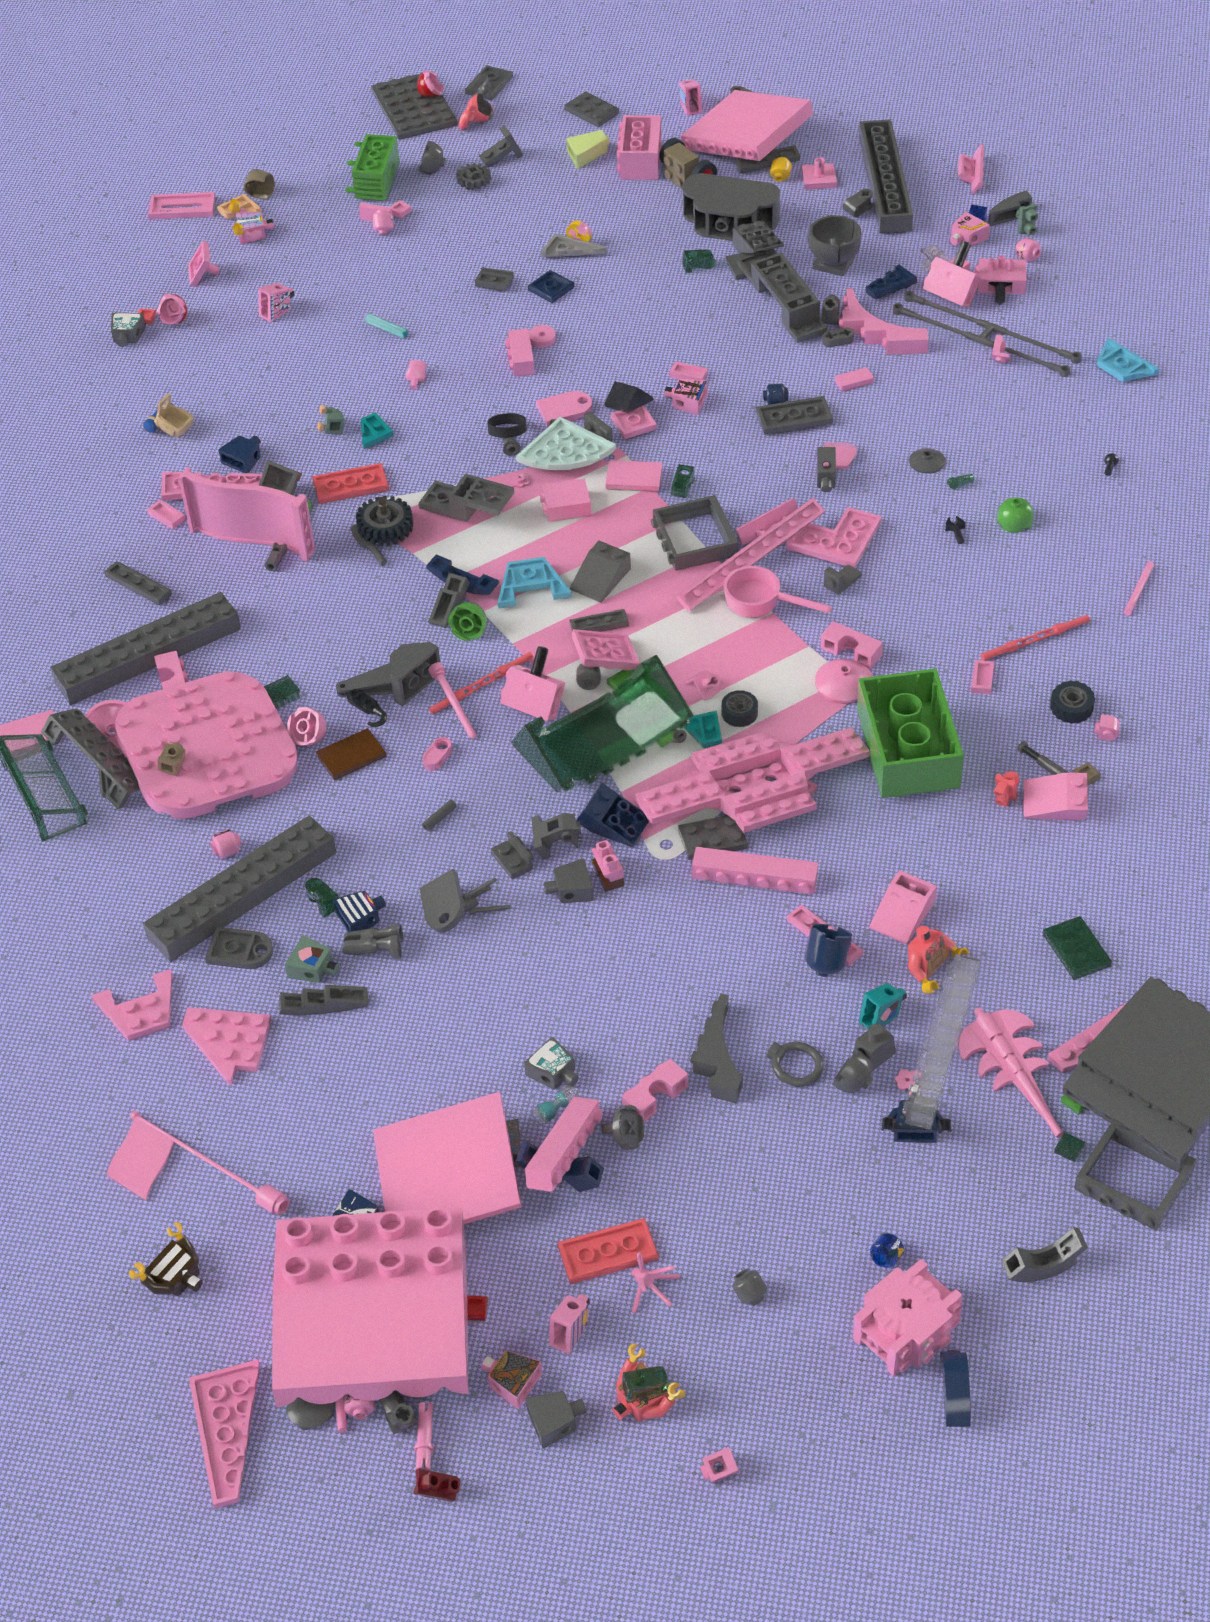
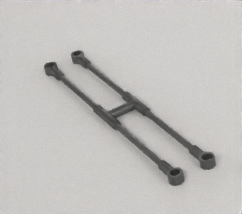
M911 290L905 292V301H914L922 305L926 304L977 323V325L986 329L980 335H976L916 314L914 311L904 308L900 303L893 305V313L895 315L903 314L911 318L915 317L992 348L995 341L987 339L992 331L1056 352L1060 356L1071 359V362L1074 364L1081 362L1082 354L1080 352L1072 353L1011 332L1002 326L982 319H976L927 301L925 298L915 295ZM1008 347L1005 348L1006 352L1044 365L1050 370L1059 372L1062 377L1070 375V367L1068 365L1060 366L1052 362L1048 363Z

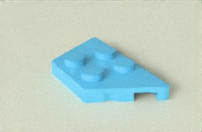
M1110 338L1106 339V344L1102 348L1101 355H1099L1097 360L1099 368L1122 382L1150 377L1159 373L1158 367Z

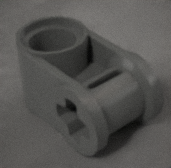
M862 189L853 196L848 197L843 203V209L855 218L859 217L872 208V191Z

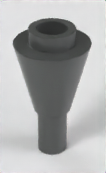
M512 437L504 438L503 452L508 456L516 455L520 451V444Z

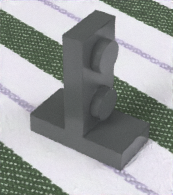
M506 126L500 128L505 138L479 155L487 168L512 151L518 159L523 156Z

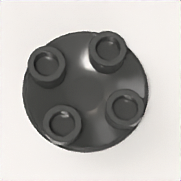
M297 1397L292 1403L287 1405V1414L290 1420L298 1425L301 1430H309L310 1428L322 1425L333 1417L335 1403L314 1404Z

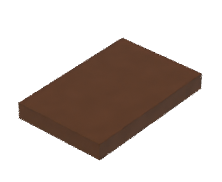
M368 728L316 751L317 758L334 781L387 757L385 750Z

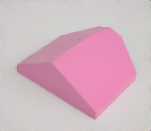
M824 442V447H836V469H848L850 463L857 455V447L848 442ZM825 462L824 467H829V463Z

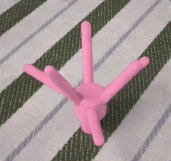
M638 1252L639 1268H633L631 1271L632 1276L639 1283L632 1313L637 1312L642 1291L646 1292V1287H650L668 1306H671V1301L667 1299L653 1282L655 1279H679L681 1276L679 1274H659L674 1270V1266L647 1270L644 1268L642 1255Z

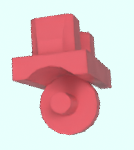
M1008 771L1003 776L997 773L995 777L996 787L994 789V794L997 796L995 802L1007 807L1010 800L1016 801L1018 798L1017 786L1020 782L1019 775L1013 771Z

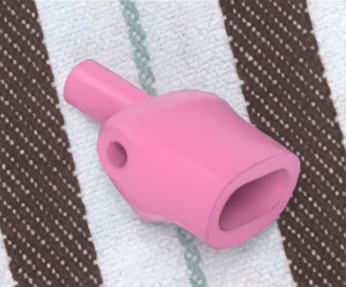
M420 360L410 361L406 373V379L411 381L410 388L412 390H416L418 382H424L426 378L427 365Z

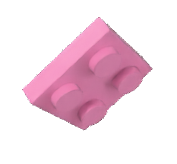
M644 405L629 413L622 411L611 413V420L624 439L657 429V423Z

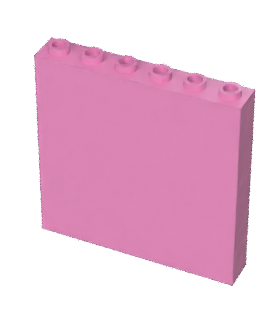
M734 90L681 135V139L686 148L691 151L761 161L813 115L811 100Z

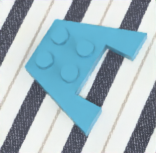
M545 557L507 562L498 599V609L517 606L514 594L516 592L550 587L553 600L572 597V592Z

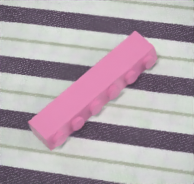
M696 847L692 862V879L800 892L803 894L815 893L818 877V862Z
M573 1097L525 1168L527 1188L553 1192L557 1184L561 1183L563 1175L570 1169L572 1161L577 1158L582 1146H585L587 1138L590 1134H593L595 1126L602 1119L599 1100Z

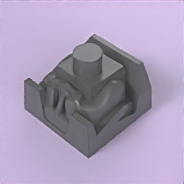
M267 460L259 486L274 488L294 496L297 481H300L302 473Z

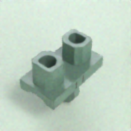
M1035 203L1027 207H1020V210L1016 212V217L1019 219V234L1026 233L1030 236L1037 233L1035 221H1037L1039 214L1036 212L1037 205Z

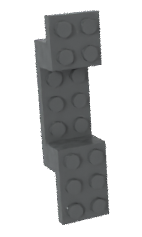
M766 250L737 259V265L758 293L769 290L782 307V324L796 343L822 335L827 331L828 327L820 318V301L782 252L771 255Z

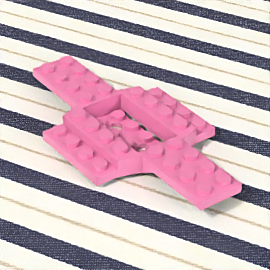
M852 727L789 747H785L772 737L767 738L762 731L691 753V759L699 769L700 774L636 793L635 800L652 825L704 808L720 810L734 819L743 833L816 810L817 803L808 793L807 781L816 773L870 757V750ZM771 764L769 767H766V768H763V769H760V768H759V767H762V766ZM752 770V772L747 773V774H739V773H743V772ZM735 775L734 778L723 780V778ZM772 777L776 780L771 782L766 779ZM731 789H739L740 792L734 793V792H730V790H731Z

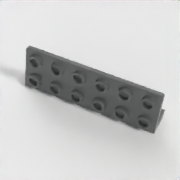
M77 708L50 714L41 733L53 745L59 744L65 733L113 781L105 797L117 809L123 808L130 794L140 791L138 780L127 757Z

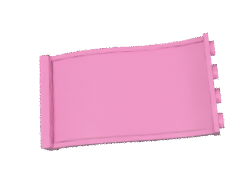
M186 467L184 472L180 474L178 482L181 487V496L184 501V510L186 511L190 533L199 531L208 536L232 542L273 546L274 542H277L279 545L287 544V550L299 554L301 560L307 562L315 551L306 495L299 494L296 497L270 487L214 481L191 473L190 467Z

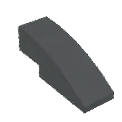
M1026 190L1002 200L989 212L990 226L1018 219L1016 212L1020 210V207L1030 206L1033 197Z
M449 573L444 588H440L428 623L444 628L448 626L451 612L456 606L461 604L470 584L467 578Z

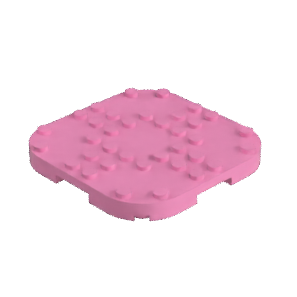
M225 671L138 696L127 702L120 709L116 717L115 727L118 744L135 773L138 786L145 801L157 813L161 814L164 812L170 814L171 818H193L216 811L215 806L248 795H252L253 799L277 792L291 782V777L297 771V750L266 689L258 680L243 673ZM176 742L185 749L186 758L177 776L158 771V757L161 755L166 743L172 744Z

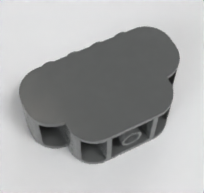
M703 173L694 174L686 178L683 184V216L687 221L694 223V231L698 235L707 238L733 241V227L754 223L755 221H764L771 230H774L780 221V189L775 184Z

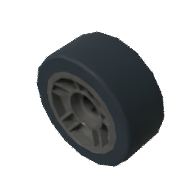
M744 690L730 692L722 699L721 716L729 725L735 727L748 726L755 722L758 717V700L752 693Z

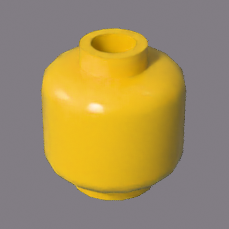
M785 157L774 159L770 169V176L778 182L789 179L792 169L791 162Z

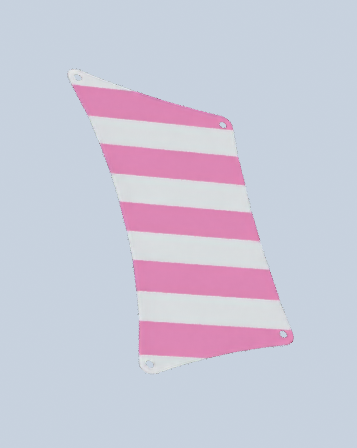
M617 447L616 450L612 453L615 457L614 460L631 461L629 457L621 449ZM602 459L591 465L571 470H545L529 467L484 478L511 486L510 477L515 476L516 473H523L529 476L530 484L522 488L515 486L513 496L498 516L476 509L468 522L420 509L419 501L427 491L394 496L395 501L397 498H401L402 502L406 501L407 505H410L413 516L412 533L409 532L408 538L404 536L405 540L402 542L398 539L399 545L413 553L426 565L437 554L451 560L452 566L478 577L485 574L499 580V584L490 595H477L466 592L464 597L471 603L479 605L484 610L486 617L512 642L522 655L528 652L532 653L533 659L528 661L531 665H533L538 646L546 647L549 650L542 674L566 682L561 698L562 703L570 711L597 751L623 797L640 810L642 809L635 800L636 793L682 780L687 773L699 770L691 759V753L706 748H703L681 726V718L717 710L723 743L763 731L767 738L772 737L785 747L797 744L820 724L849 704L830 701L818 692L815 685V676L819 668L828 661L809 647L772 611L756 618L740 616L727 606L724 587L690 612L683 607L677 600V596L722 563L715 561L675 571L673 565L668 562L667 552H664L662 549V541L657 538L656 528H653L651 525L653 509L668 506L667 503L656 491L606 489L605 483L609 461ZM585 478L591 501L592 516L549 522L547 515L543 514L542 504L544 503L540 501L539 492H543L542 484ZM682 520L664 524L677 554L705 548L703 543ZM599 540L630 553L631 570L602 603L574 591H571L572 597L553 600L551 588L549 587L516 592L514 594L517 606L498 609V599L507 562L545 557L570 589L588 552ZM625 609L629 626L602 632L628 634L640 665L671 691L673 698L642 716L607 684L609 677L623 670L618 668L606 669L599 667L601 681L598 687L593 690L580 688L576 682V669L582 661L572 638L570 619ZM708 669L711 675L718 676L716 680L720 679V684L718 685L720 692L704 700L694 681L687 684L685 681ZM736 690L752 693L758 700V717L755 722L744 727H735L726 723L721 716V703L725 695ZM670 730H684L686 732L687 738L682 743H669L663 748L657 743V739ZM768 764V765H765V766H762V767H759V768H760V769H763V768L769 767L771 764ZM749 770V771H746V772H743V773H739V774H747V773L752 772V770ZM735 775L723 778V780L734 778ZM731 789L730 792L736 793V792H740V790H739V789ZM704 808L653 825L649 821L641 836L649 852L655 858L670 860L685 851L678 832V825L712 819L721 811ZM670 840L673 843V847L664 850L660 847V842Z

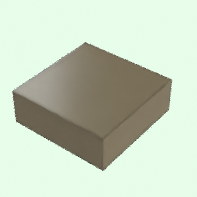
M1089 762L1072 770V773H1087V786L1100 780L1101 774Z

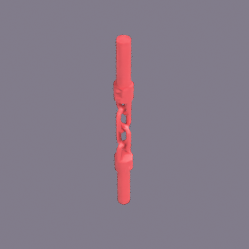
M1085 615L1066 623L1053 625L1052 628L1039 631L1034 635L1012 640L1003 646L981 653V659L987 660L1006 652L1010 653L1025 645L1046 639L1048 636L1065 633L1066 630L1090 622V617ZM1042 633L1045 634V636L1040 637V638L1037 636V635H1040V634H1042Z
M528 652L514 661L498 667L496 671L480 678L470 686L455 691L454 694L457 700L461 701L482 686L488 685L499 677H504L510 666L522 665L533 659L532 653ZM490 677L491 680L484 683L483 680ZM446 698L431 706L429 711L433 715L451 705V703Z

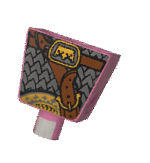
M504 1351L498 1361L487 1356L481 1367L489 1372V1387L517 1409L520 1408L542 1375L540 1361L511 1351Z

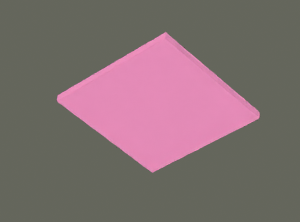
M500 1092L373 1129L385 1212L422 1210L436 1207H462L464 1224L522 1207Z

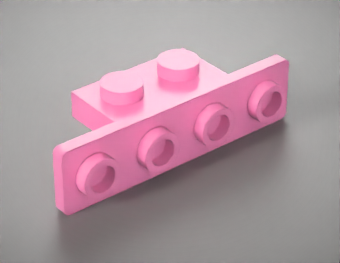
M984 145L978 147L973 155V159L964 154H961L958 159V178L971 183L972 194L980 190L983 185Z
M792 498L738 527L736 532L740 544L745 545L755 540L798 509L796 500Z

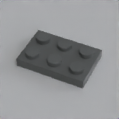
M586 91L564 105L565 111L596 127H600L619 114V108Z
M728 815L678 825V832L688 860H693L696 847L726 851L748 849V843L743 831L735 820Z

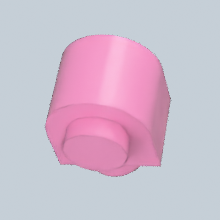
M1101 714L1100 722L1095 723L1094 733L1098 734L1097 739L1115 740L1119 736V719L1114 716Z

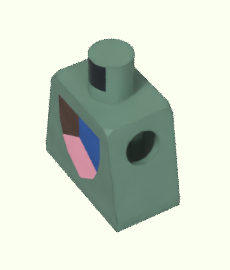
M302 935L285 963L287 978L319 983L326 973L336 975L339 970V963L332 962L331 950L328 947Z

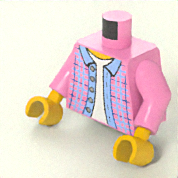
M232 199L229 209L231 212L237 211V223H234L232 230L236 236H239L240 243L245 244L265 239V230L274 229L273 219L263 220L262 212H249L243 207H238L240 204L238 200Z

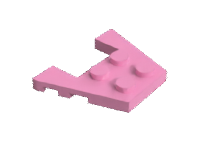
M171 969L153 975L157 992L115 1005L111 991L108 989L91 995L93 1002L101 1008L105 1016L110 1018L113 1025L128 1041L169 1028L171 985L173 980Z

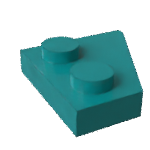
M717 710L680 719L681 726L703 748L723 744Z

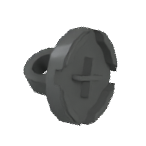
M633 1105L620 1106L614 1114L613 1123L601 1124L602 1134H614L617 1144L624 1150L636 1149L640 1146L638 1145L639 1141H642L644 1138L645 1127L643 1117L638 1115V1109Z

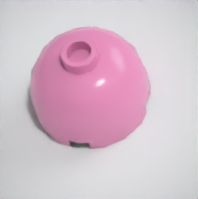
M300 707L296 709L298 711L290 715L287 722V731L294 744L314 746L324 738L327 731V723L319 711L309 707Z

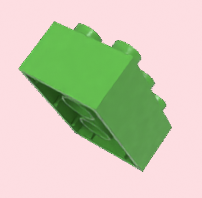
M937 668L859 678L857 713L867 748L870 750V759L881 798L961 788L964 754Z

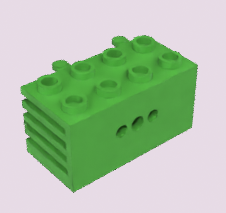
M366 134L363 142L357 141L354 143L355 147H361L356 161H347V165L354 166L352 169L354 187H347L346 192L355 193V198L386 201L400 164L397 136Z

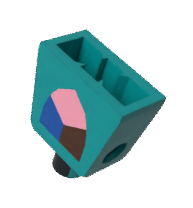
M886 983L866 992L858 1022L868 1030L873 1024L886 1026L899 1015L901 1003L907 998L906 991L903 988L896 989L891 984Z

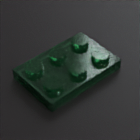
M1081 916L1043 929L1042 935L1073 980L1111 967V959Z

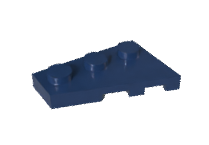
M898 264L895 266L894 271L886 272L884 278L876 279L865 288L869 296L874 299H880L885 295L916 284L917 277Z

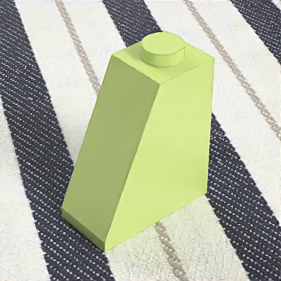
M603 130L566 138L567 152L577 169L608 152L609 138L607 135L605 136Z

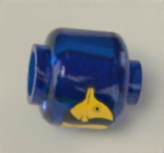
M883 1233L878 1236L870 1248L873 1262L884 1268L893 1267L904 1253L902 1241L890 1233Z

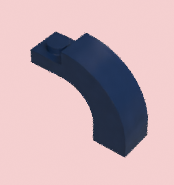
M958 1350L940 1352L946 1427H971L970 1380L967 1354Z

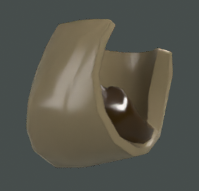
M252 169L246 176L243 184V189L249 196L263 200L271 197L275 187L273 175L259 169Z

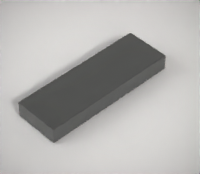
M625 609L569 620L572 632L573 629L602 632L629 626Z

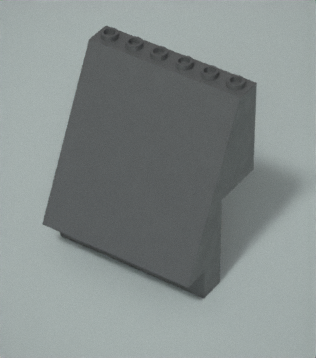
M1150 976L1079 1055L1077 1067L1063 1085V1094L1180 1166L1210 1123V1012L1200 1002L1189 1000L1183 992L1179 990L1174 991L1163 980L1154 979Z

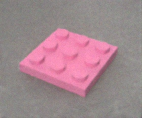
M573 629L572 638L583 666L590 668L604 667L606 669L618 668L626 671L639 670L640 662L628 634Z

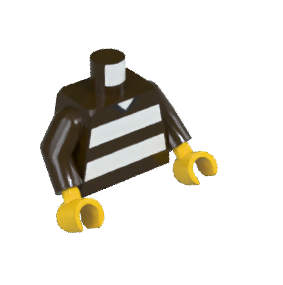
M174 1222L178 1229L177 1233H173L170 1227L167 1228V1234L170 1237H176V1242L171 1240L146 1269L142 1263H135L134 1267L139 1270V1274L134 1270L129 1271V1276L132 1279H141L140 1282L153 1294H173L179 1296L187 1287L196 1292L203 1284V1280L197 1277L200 1273L197 1253L186 1235L181 1234L182 1225L179 1222Z

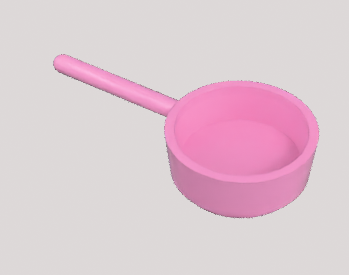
M740 567L729 573L724 580L723 586L727 606L734 613L743 617L756 618L766 615L775 608L778 599L826 613L832 610L829 605L779 592L780 581L778 577L764 567Z

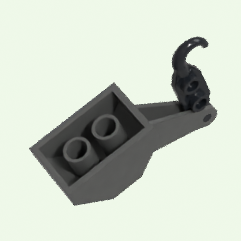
M431 642L402 644L390 654V663L338 682L336 684L337 695L339 697H347V701L362 712L379 716L381 719L378 722H368L367 724L371 727H380L386 723L387 714L381 709L377 700L369 695L393 694L394 701L404 706L435 680V678L431 677L428 669L432 664L440 662L439 647Z

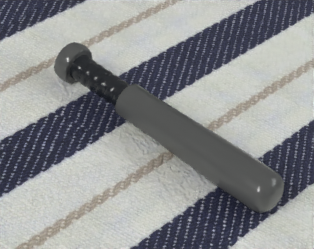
M1023 741L1019 744L1018 752L1026 753V755L1036 760L1037 764L1052 775L1070 773L1044 755H1040L1028 747L1027 742Z

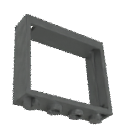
M716 495L653 509L651 525L653 528H656L657 538L662 541V549L664 552H667L668 562L673 565L675 571L727 559L738 552V540ZM711 514L724 543L677 554L664 524Z
M1110 1124L1076 1176L1074 1189L1083 1193L1084 1196H1089L1099 1201L1103 1206L1110 1207L1120 1212L1123 1216L1130 1217L1140 1222L1143 1226H1148L1157 1231L1194 1172L1196 1159L1187 1155L1182 1164L1178 1166L1118 1127ZM1111 1140L1179 1173L1157 1210L1088 1176Z

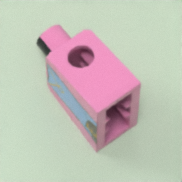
M694 79L680 81V103L686 115L702 113L700 84Z

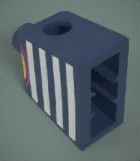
M359 891L333 900L335 913L347 932L369 929L375 926L380 921L378 910L386 907L385 900L381 895L371 900L366 891Z

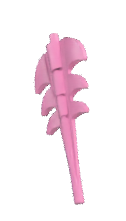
M981 1007L974 1010L977 1016L976 1020L963 1029L959 1038V1052L962 1060L966 1061L972 1054L986 1050L987 1052L979 1063V1077L983 1078L989 1071L1001 1068L1002 1070L995 1077L993 1091L997 1092L1002 1087L1014 1083L1043 1117L1056 1138H1060L1064 1133L1053 1118L1032 1076L1033 1072L1049 1067V1062L1037 1057L1023 1058L1025 1054L1031 1051L1042 1049V1044L1028 1037H1013L1022 1030L1034 1028V1023L1026 1015L1016 1010L1004 1009L990 1014L988 1012L984 1013Z

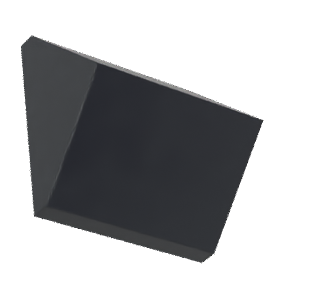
M614 381L605 401V407L629 413L654 399L638 387Z

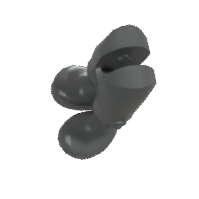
M400 923L383 929L369 928L345 933L342 952L348 955L374 953L378 949H386L390 951L394 959H401L402 926Z

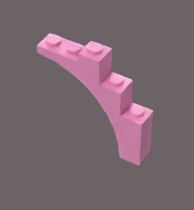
M853 288L846 289V296H843L844 310H842V317H839V328L853 329L854 334H860L861 338H864L865 345L882 344V347L886 348V355L928 353L929 338L926 328L902 327L878 319L860 305L855 297Z

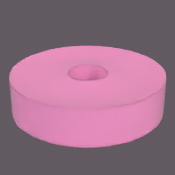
M539 325L529 331L531 345L535 347H549L556 341V332L550 326Z

